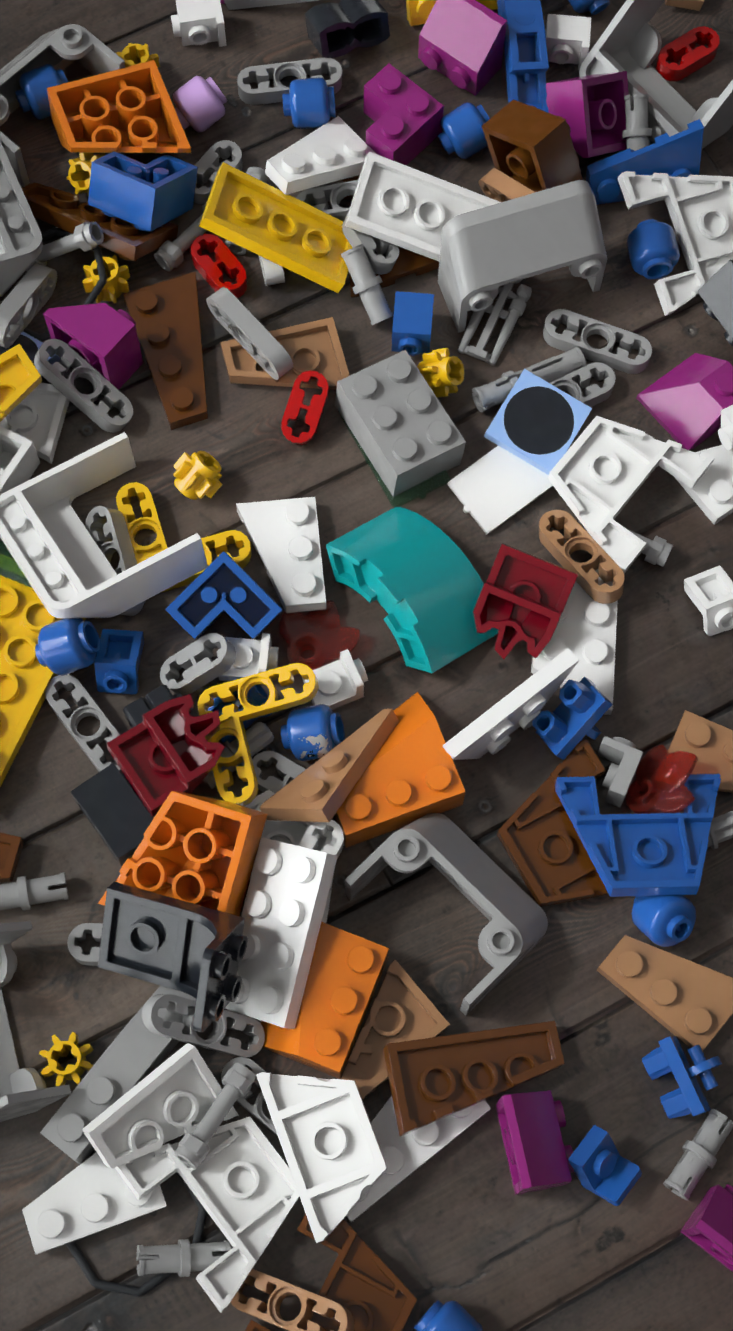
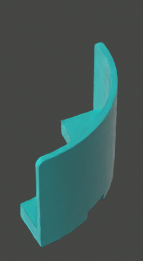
M402 507L392 508L326 544L335 581L354 589L369 603L377 600L388 613L383 620L395 637L406 666L434 673L498 634L499 630L496 628H491L485 633H477L473 610L484 586L479 574L453 540L439 527L418 513Z

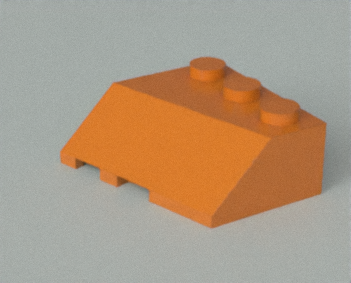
M155 60L47 88L51 119L62 146L70 152L191 153L190 144Z
M418 692L393 710L399 720L398 724L334 815L335 821L343 830L346 848L402 828L426 814L442 813L463 805L466 793L452 757L443 748L446 742L435 715Z
M171 791L144 832V838L131 858H127L120 869V875L115 882L240 916L268 814L228 801ZM106 892L98 904L105 906Z
M321 921L295 1029L282 1028L261 1021L265 1033V1041L262 1048L340 1079L388 960L389 948Z

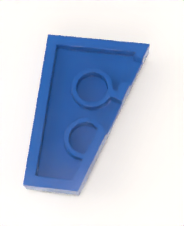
M698 119L687 124V130L669 137L668 133L655 137V143L637 151L629 148L588 165L586 181L593 191L596 204L625 201L617 178L626 171L635 172V175H652L653 173H667L668 176L674 177L699 175L704 126L701 120Z

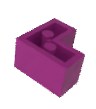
M390 63L364 85L363 113L374 121L366 130V144L377 155L407 165L436 139L437 135L442 133L440 121L443 117L444 105Z

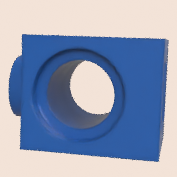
M396 291L391 351L401 352L406 350L409 356L430 353L434 294Z

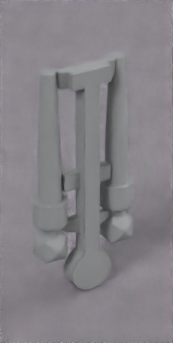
M522 280L499 287V297L495 306L491 305L484 310L473 312L458 352L495 366L518 317L522 316L527 306L525 302L531 297V287L521 284L516 294L511 291L513 285ZM507 299H513L508 311L503 310ZM484 312L491 314L476 347L468 346ZM498 318L505 319L506 321L492 355L488 354L484 349Z

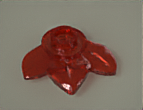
M333 600L326 601V610L310 611L306 616L301 612H284L279 624L280 635L288 644L287 656L290 664H305L312 670L322 667L327 660H339L341 651L348 649L351 653L360 637L359 629L341 627L338 609ZM310 649L315 652L311 658L301 657L302 652Z
M664 745L652 748L637 766L636 781L632 783L626 794L628 807L636 814L676 813L686 808L695 798L684 784L692 773L698 757L693 753L685 751L668 753Z

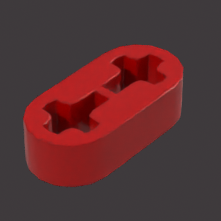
M699 26L668 43L659 52L656 71L667 81H679L709 64L715 59L720 39L717 32L712 28ZM681 59L680 65H678L677 63H675V62H677L678 60Z
M203 234L193 240L191 244L192 262L211 288L216 292L220 288L225 287L236 298L241 297L247 289L246 270L225 243L213 234ZM206 249L209 253L215 252L216 262L207 254L202 256V251ZM224 271L230 279L236 278L237 283L232 285L229 281L224 282L222 272Z
M309 370L301 373L296 378L282 418L281 429L286 439L293 444H306L314 438L329 396L328 382L317 371ZM311 379L318 380L317 386L322 389L321 395L314 394L310 405H304L306 393L301 389V385L303 383L309 384ZM301 410L307 411L305 424L310 427L308 433L301 432L299 437H294L293 429L288 424L290 420H298Z

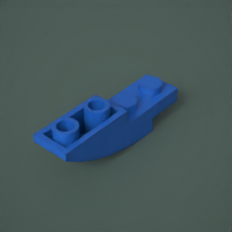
M497 0L498 15L507 20L504 54L508 103L514 99L542 110L543 98H547L545 72L549 69L541 2L540 0Z

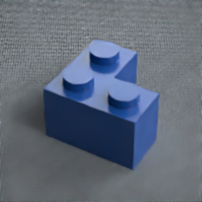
M113 151L92 161L88 205L102 210L109 217L120 218L130 222L139 230L151 232L193 209L198 167L168 154L143 164Z
M225 551L165 609L194 639H199L225 612L252 639H256L284 611Z

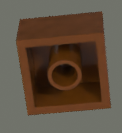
M513 99L482 125L495 168L534 192L583 180L579 167V158L575 153L570 136V126L566 119L561 116L550 114L537 109L535 106H530Z

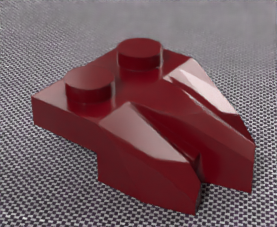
M502 543L473 610L477 633H485L491 628L498 629L494 650L503 659L507 657L517 642L521 640L527 642V652L536 659L554 634L578 573Z
M191 694L165 701L143 714L142 723L106 743L108 751L151 816L158 813L171 791L190 794L215 767L225 747L220 742H208L220 730L219 712L214 711L197 717L190 716L194 708Z

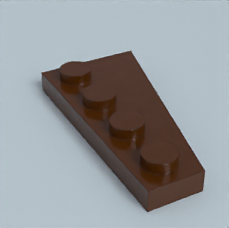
M35 182L22 187V191L36 220H43L54 225L55 228L72 234L74 233L75 226L94 221L99 224L104 235L103 243L98 246L117 253L118 257L124 260H137L158 249L166 240L172 242L177 239L179 225L167 222L163 224V227H158L151 232L142 231L135 228L130 222L105 215L102 210L88 205V202L79 203V195Z
M196 271L123 294L129 315L136 322L138 340L171 430L208 419Z
M555 1021L389 1043L383 1048L400 1137L549 1073L565 1064Z

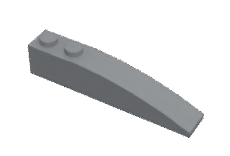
M161 985L152 994V996L157 994H173L196 1001V998L189 994ZM144 1005L105 1050L40 1132L79 1164L87 1160L95 1150L82 1129L159 1067L179 1042L178 1040L153 1034L145 1027L142 1020ZM167 1007L159 1008L158 1016L163 1018V1022L175 1021L182 1023L184 1015L170 1013L167 1011Z

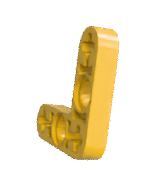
M137 482L122 486L117 493L116 503L118 510L125 518L138 564L168 547L149 489ZM132 496H137L140 501L143 517L138 519L135 518L129 498ZM142 529H150L156 533L157 537L152 544L142 546L134 541L135 535ZM230 530L201 538L208 566L213 562L210 551L212 548H215L217 557L225 551L232 558L231 554L227 552V545L235 544L236 548L239 549V556L232 559L241 568L246 567L250 562L252 556L250 541L240 531ZM204 570L162 592L191 584Z
M301 663L289 664L212 686L204 690L198 700L199 716L213 712L208 711V708L214 705V698L220 697L223 702L236 700L233 692L237 690L238 699L244 707V710L238 712V707L235 704L224 706L222 708L223 715L219 716L220 730L208 740V742H218L222 737L232 735L237 737L239 741L238 751L231 757L225 758L220 756L215 767L212 769L220 797L225 801L246 806L256 798L258 792V781L243 721L311 701L316 696L319 685L315 673L307 665ZM296 674H300L304 680L309 679V682L303 685L304 692L297 694L294 688L283 689L281 692L284 695V699L278 700V691L272 682L273 680L278 679L279 684L283 687L294 683L293 676ZM258 684L267 686L269 698L265 704L261 706L249 704L247 694L251 687ZM244 761V766H236L238 777L243 782H248V786L243 787L242 796L237 797L235 793L227 789V787L234 784L232 772L229 769L222 771L221 767L235 766Z

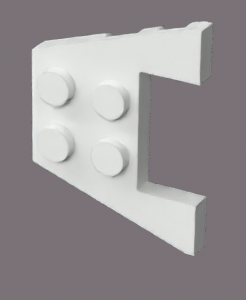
M626 171L617 178L628 210L664 200L669 211L689 271L659 279L654 284L665 316L672 314L698 295L697 291L729 260H733V177L710 175L674 177L668 176L667 173L635 175V172Z
M596 416L549 473L548 480L590 536L616 562L625 574L644 550L646 542L614 520L657 466H660L692 489L711 466L715 456L704 451L698 454L681 448L682 444L671 440L665 443L644 436V431Z
M250 1116L219 1126L207 1144L209 1153L197 1169L185 1165L175 1157L174 1152L180 1142L162 1145L156 1151L115 1167L138 1200L142 1199L176 1172L179 1173L228 1239L233 1248L196 1277V1280L220 1313L227 1309L300 1197L290 1168Z

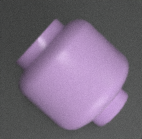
M195 76L173 93L172 98L176 105L175 111L184 130L191 126L195 131L203 132L225 115L223 104L227 102V99L211 77L205 80L201 76Z

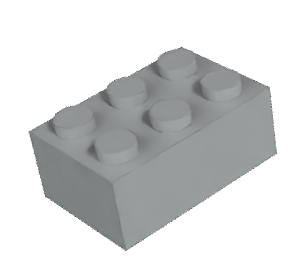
M406 350L337 381L335 406L393 497L461 464L466 441Z

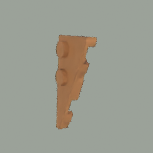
M383 709L266 800L260 806L261 812L268 814L266 820L330 822L398 724L399 720L393 709Z
M396 960L388 968L386 977L374 1000L370 1014L361 1030L341 1078L342 1080H353L356 1082L362 1100L389 1078L383 1050L386 1044L438 1037L450 1026L449 1022Z

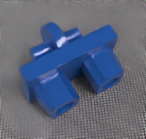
M585 676L580 682L568 680L560 689L559 698L562 702L553 713L549 710L541 711L532 721V725L537 730L536 733L551 751L562 760L566 758L585 735L594 740L598 738L601 732L595 724L613 705L596 688L595 684Z
M669 1036L658 1041L660 1047L643 1057L642 1062L651 1080H656L672 1072L679 1085L678 1089L660 1096L668 1118L671 1119L692 1114L694 1117L710 1111L711 1108L696 1076H700L706 1091L717 1087L718 1083L711 1070L722 1065L719 1056L706 1060L700 1045H696L688 1049V1053L694 1063V1066L691 1067L677 1036Z

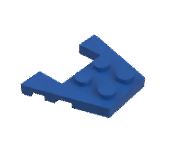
M720 774L682 775L679 784L684 813L600 814L595 776L557 777L555 791L610 897L697 894L705 862L711 822L716 806L717 792L721 781Z

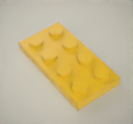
M223 162L217 172L199 227L336 293H339L345 285L348 268L340 254L352 249V246L342 231L343 221L289 194L285 195L281 190Z

